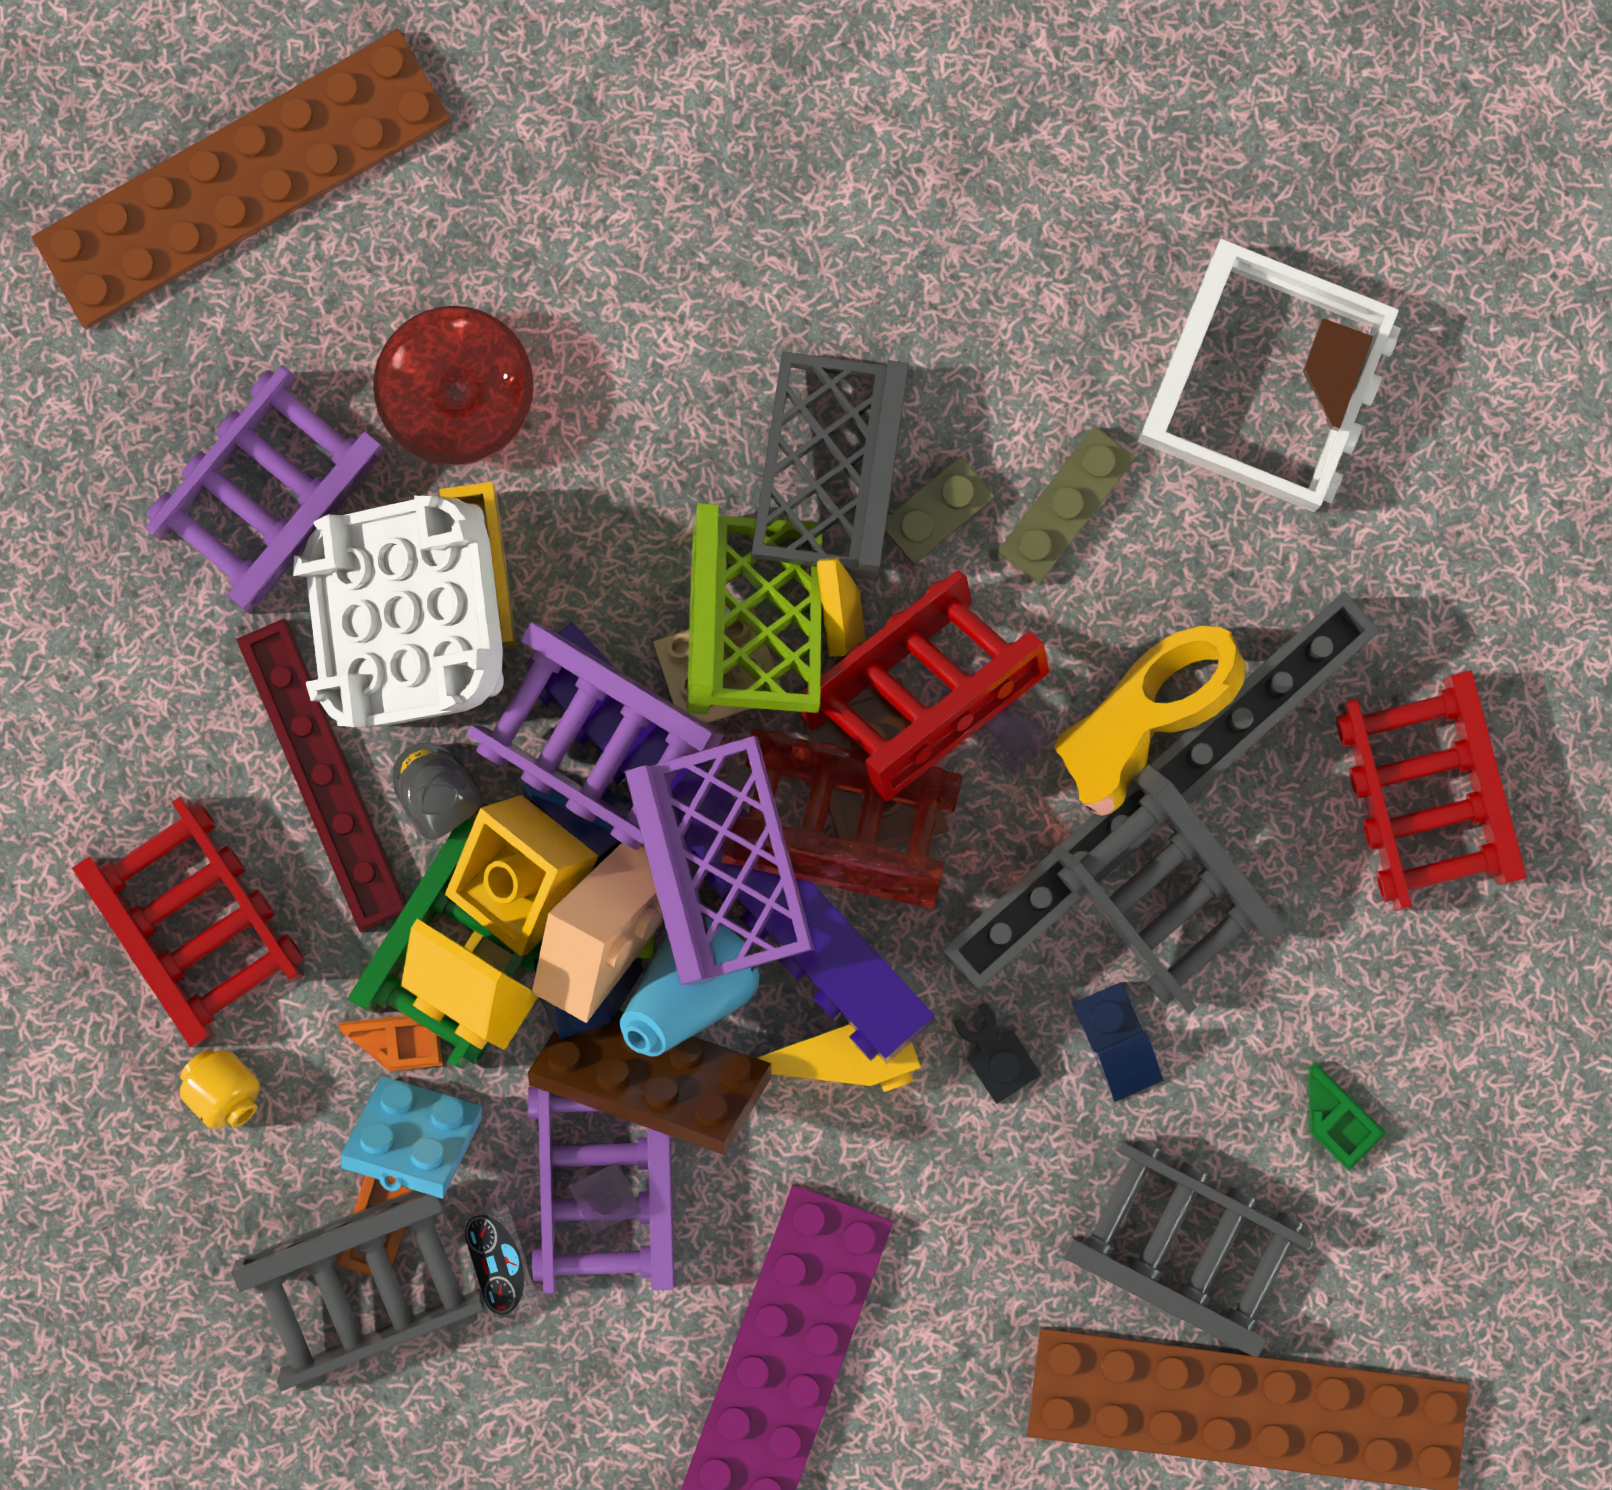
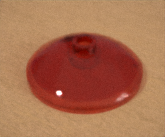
M444 306L417 314L402 324L391 335L377 360L374 371L373 392L381 421L401 447L414 456L431 463L461 466L480 462L495 455L517 436L525 424L532 406L534 378L525 348L513 331L503 322L478 309L463 306ZM454 383H461L467 388L465 397L458 401L451 400L447 396L448 388Z

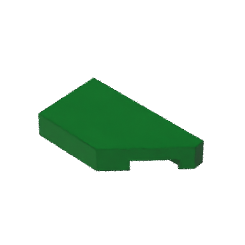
M1316 1062L1311 1064L1308 1068L1309 1133L1347 1171H1350L1387 1132Z

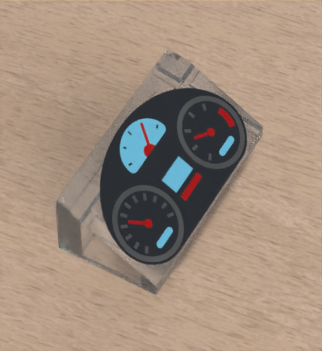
M511 1202L459 1218L490 1320L494 1321L541 1307L543 1304L536 1282L533 1281L531 1265Z

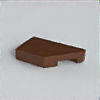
M1323 318L1320 321L1303 368V373L1321 405L1329 428L1338 431L1373 336Z

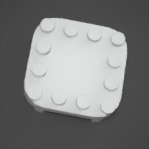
M414 495V500L346 515L328 514L313 522L316 529L310 535L303 555H294L293 576L307 578L318 672L317 680L306 682L311 701H319L329 716L338 721L337 726L382 727L464 712L481 705L488 697H493L501 691L504 683L502 673V638L490 540L484 523V514L479 506L465 503L458 498Z

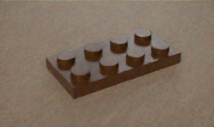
M618 1010L611 1023L559 1039L556 1031H554L528 1071L529 1086L722 1155L727 1153L772 1077L771 1063L694 1036L659 1056H647L635 1052L624 1040L620 1028V1020L624 1012Z

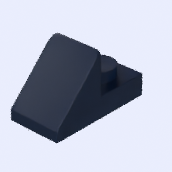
M1122 982L1071 1003L1114 1102L1164 1081L1147 1031L1142 1030Z

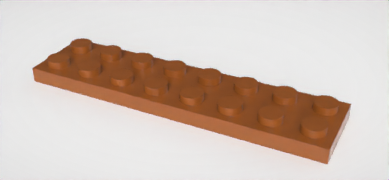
M396 29L31 237L81 325L87 330L452 121L399 29Z
M1039 1328L1026 1435L1032 1438L1417 1488L1457 1490L1469 1384L1259 1356L1257 1359L1248 1354Z

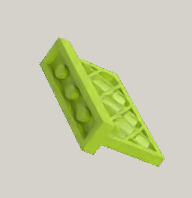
M697 503L693 527L686 713L708 715L710 705L818 713L820 707L822 602L817 567L810 566V573L808 574L804 571L808 566L777 562L785 571L768 583L751 567V565L759 560L752 558V551L742 558L727 544V534L748 535L754 540L757 518L719 515V505ZM777 520L767 527L764 545L779 547L778 545L787 538L800 539L802 536L790 521ZM802 522L808 531H811L820 524ZM821 534V535H819L818 537H816L815 540L818 542V544H819V545L821 546V548H822V534ZM726 561H728V562L732 565V566H731L729 569H727V570H726ZM739 574L745 577L758 590L742 603L726 589V584ZM793 578L809 592V597L796 607L777 591ZM766 598L784 614L783 617L768 628L750 612V610ZM725 606L731 610V611H730L728 614H726V615H725ZM807 611H809V620L804 616ZM738 619L757 635L742 648L736 646L724 634V630ZM792 623L808 637V642L796 652H792L776 636ZM765 643L784 660L767 674L748 657ZM724 651L730 656L725 661H723ZM807 656H808V666L802 661V660L805 659ZM737 665L743 668L756 681L746 690L723 688V675ZM790 669H793L808 683V694L786 693L775 681Z

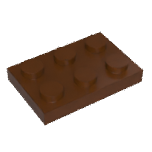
M902 678L896 679L900 684L904 686ZM872 686L864 689L847 703L885 740L893 739L912 724ZM830 717L815 729H810L803 722L846 863L949 831L930 768L886 802L872 789L865 762L870 755Z

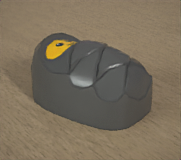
M418 743L407 748L397 758L393 767L395 794L408 819L424 838L432 840L444 836L470 818L479 809L482 796L475 778L447 749L433 743Z

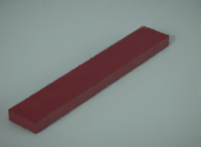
M281 619L237 638L240 650L359 932L362 933L399 917L407 904L328 715L319 701L310 700L306 682L312 681V678L287 619Z

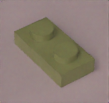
M960 456L887 517L885 533L914 566L995 498V495Z

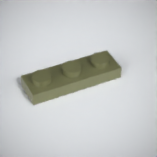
M1093 426L999 548L997 554L1039 585L1136 457L1097 427Z

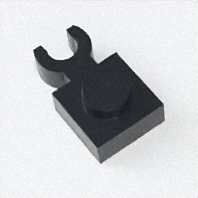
M983 1003L978 1006L980 1013L985 1018V1025L981 1031H969L961 1019L955 1021L954 1024L957 1033L962 1039L975 1043L979 1051L967 1058L995 1104L1041 1076L1013 1030H1010L1001 1037L997 1036L994 1031L996 1026L995 1015Z

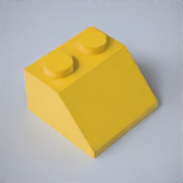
M519 795L480 808L445 895L519 956H524L543 939L548 913L592 872L598 855L523 795Z
M416 919L411 927L401 986L418 996L413 1006L438 1022H441L445 1014L460 1024L454 1033L481 1050L488 1041L505 1051L539 996L533 994L532 990L419 919Z

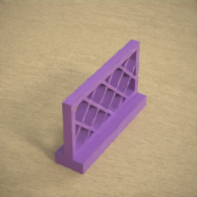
M751 736L653 766L644 765L625 771L681 985H696L714 980V978L814 950L758 737ZM747 752L752 773L742 791L717 778L728 757ZM715 761L709 772L698 767L699 765ZM689 769L705 778L690 806L673 797L668 774ZM713 784L738 797L723 826L698 812ZM755 786L760 802L750 797ZM746 803L762 811L766 821V827L756 845L731 831ZM676 807L686 812L681 823L679 821ZM694 818L719 831L704 859L688 851L684 840V835ZM727 837L752 851L737 879L712 865ZM769 839L771 840L774 855L764 850ZM760 856L778 866L781 878L770 898L745 884ZM690 860L700 866L695 876ZM708 871L733 885L719 912L712 910L700 901L698 888ZM741 890L766 904L751 932L726 918ZM784 892L789 909L778 903ZM774 909L792 919L798 942L776 947L759 937ZM704 914L714 919L709 930ZM723 924L746 937L747 940L736 959L717 964L712 941ZM755 943L766 949V951L749 955Z

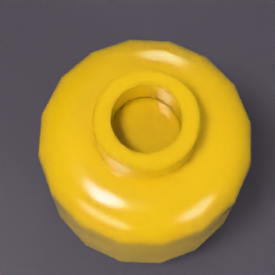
M212 1049L204 1050L191 1059L182 1070L180 1078L183 1082L180 1087V1097L208 1128L221 1129L228 1125L238 1128L249 1121L256 1113L258 1106L255 1104V1100L259 1095L260 1082L232 1051L219 1050L214 1052Z

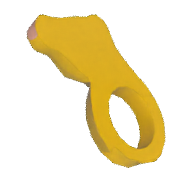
M1198 626L1176 632L1151 647L1131 666L1112 692L1090 715L1072 725L1058 736L1054 749L1064 760L1066 768L1076 782L1079 800L1089 811L1103 816L1113 813L1123 805L1127 787L1131 784L1133 778L1147 766L1150 740L1155 732L1174 733L1194 728L1216 716L1234 700L1244 684L1246 664L1238 651L1230 631L1222 627ZM1219 660L1218 668L1211 679L1197 692L1182 700L1171 703H1155L1156 694L1176 671L1194 662Z

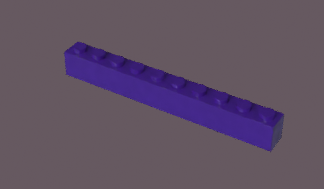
M572 621L558 632V634L613 667ZM531 658L524 663L527 671H529L534 662ZM562 667L558 674L554 672L551 674L538 699L546 707L554 701L565 712L579 689L575 686L579 677ZM606 695L603 701L597 700L575 737L576 741L583 746L590 740L603 753L624 717L620 713L624 704L609 695ZM653 722L648 729L643 727L612 780L618 785L623 779L627 780L625 771L644 765L653 766L658 764L669 745L665 741L669 732ZM704 764L698 766L706 772H709V770L706 768ZM689 769L678 771L670 785L673 797L690 806L705 778ZM713 784L698 812L723 826L737 800L729 792ZM676 807L679 821L681 823L686 812ZM744 808L731 831L755 845L764 831ZM694 818L684 835L687 850L704 859L719 831ZM727 837L712 865L737 879L752 851ZM769 839L764 850L774 855L771 840ZM760 856L745 884L770 898L781 879L778 866ZM791 860L814 950L778 961L796 981H799L805 975L819 991L812 998L833 1021L840 1015L846 1019L856 1030L849 1036L850 1040L870 1061L879 1055L888 1064L935 1021L934 1014ZM710 872L704 877V880L725 901L733 885ZM741 890L736 900L746 912L740 919L752 931L766 904ZM784 892L778 903L789 909ZM774 909L759 937L765 939L769 935L779 947L798 942L792 919Z

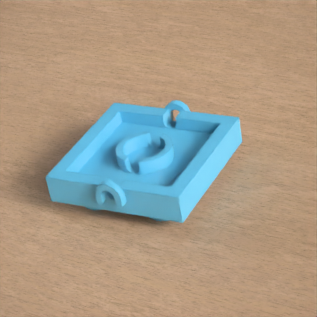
M381 1076L341 1153V1168L379 1179L382 1187L389 1191H398L402 1186L443 1199L482 1120V1105ZM389 1176L396 1179L395 1184L388 1182Z

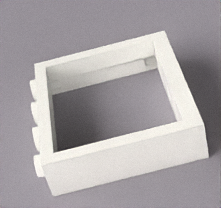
M1220 239L1138 442L1315 513L1323 501L1332 503L1335 493L1341 484L1343 474L1336 472L1335 469L1342 452L1351 455L1356 446L1363 425L1355 423V419L1361 404L1371 406L1376 396L1382 376L1374 374L1381 354L1390 357L1398 341L1397 338L1401 328L1393 324L1399 310ZM1230 271L1371 327L1369 335L1373 336L1341 427L1338 431L1330 430L1307 488L1166 432Z

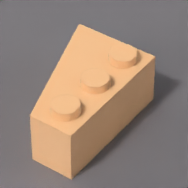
M621 843L548 913L532 993L585 1023L589 1021L644 948L647 941L664 921L643 844L639 850H635Z

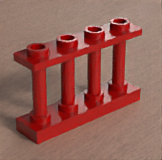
M959 570L955 571L945 580L934 583L921 599L904 612H898L893 615L885 626L867 641L853 646L846 653L844 659L820 676V707L818 713L801 712L803 722L810 729H815L830 717L870 755L865 762L872 789L886 802L1049 674L1044 643L1030 630L1016 642L1007 643L969 609L972 600L967 577ZM952 622L992 657L993 660L975 674L967 675L928 639ZM910 653L952 690L950 694L933 707L924 706L887 672ZM808 683L799 694H808ZM870 685L912 723L893 739L885 740L847 704Z
M1472 670L1453 674L1443 679L1445 689L1439 690L1437 697L1365 715L1361 713L1358 700L1354 699L1341 705L1343 715L1335 717L1340 742L1343 747L1351 746L1356 763L1355 767L1349 768L1353 792L1357 799L1365 797L1370 818L1363 820L1366 842L1371 851L1379 850L1384 869L1376 872L1380 895L1384 903L1392 901L1394 911L1412 907L1408 891L1483 872L1488 877L1495 875L1497 885L1527 878ZM1444 717L1446 721L1454 720L1459 741L1452 742V748L1375 767L1368 740L1369 735ZM1457 768L1460 773L1468 772L1473 792L1467 793L1465 800L1389 819L1381 787ZM1469 820L1474 825L1481 823L1486 844L1480 845L1478 852L1407 870L1402 869L1395 839Z
M180 796L171 803L181 819L114 864L110 860L102 864L98 858L89 856L72 867V870L189 1047H199L215 1036L209 1026L210 1023L215 1021L214 1014L281 969L290 981H297L304 976L298 964L305 959L288 934L279 938L268 920L273 918L275 913L262 893L257 889L250 894L239 878L246 870L232 848L227 845L220 849L210 834V831L216 828V824L202 803L198 800L191 805L188 799ZM194 836L211 863L144 908L140 905L131 908L120 892L127 887L125 881ZM223 880L240 907L174 952L167 949L161 953L150 937L151 934L156 932L155 925ZM253 925L269 949V952L201 997L199 994H196L190 998L179 981L186 976L184 970Z

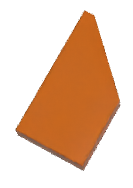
M406 1015L339 1023V1030L344 1035L353 1040L388 1071L444 1066L441 1037Z

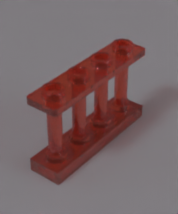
M759 729L751 731L750 737H758L774 800L780 775L812 782L801 829L781 825L795 879L934 909L945 861L931 859L929 854L938 811L955 812L963 778L961 774L932 766L890 799L917 806L908 852H899L875 846L885 800L872 789L865 762L870 757L868 753L841 748L833 743H818L795 738L779 731L768 732ZM747 754L745 766L751 769L750 761ZM755 786L753 798L760 802L758 791ZM833 787L865 794L854 841L822 834ZM751 805L748 817L738 816L731 831L756 845L766 827L763 812ZM727 837L724 841L721 862L744 867L752 851ZM769 839L764 850L774 855L771 840ZM762 856L759 857L753 868L754 870L780 875L778 866Z

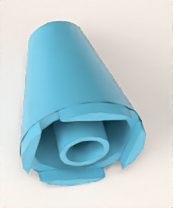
M705 917L709 930L714 919ZM723 924L712 941L717 964L736 959L745 944L739 936ZM666 933L621 1017L620 1028L625 1042L635 1052L647 1056H659L746 1005L758 990L760 975L757 966L752 971L751 968L696 985H681L668 934Z

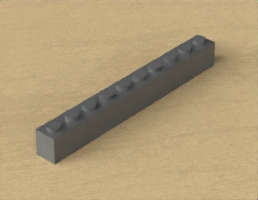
M1344 591L1244 680L1243 686L1228 706L1216 716L1194 728H1190L1149 765L1171 781L1186 802L1189 803L1376 636L1380 630ZM1132 781L1127 787L1125 801L1121 807L1108 815L1093 814L1060 845L1080 861L1141 807L1139 801L1145 796L1144 793ZM1166 821L1161 826L1155 823L1097 874L1094 880L1099 883L1160 829ZM1052 852L941 950L943 955L975 991L982 988L1086 895L1084 893L1078 898L1059 878L1057 873L1064 867Z

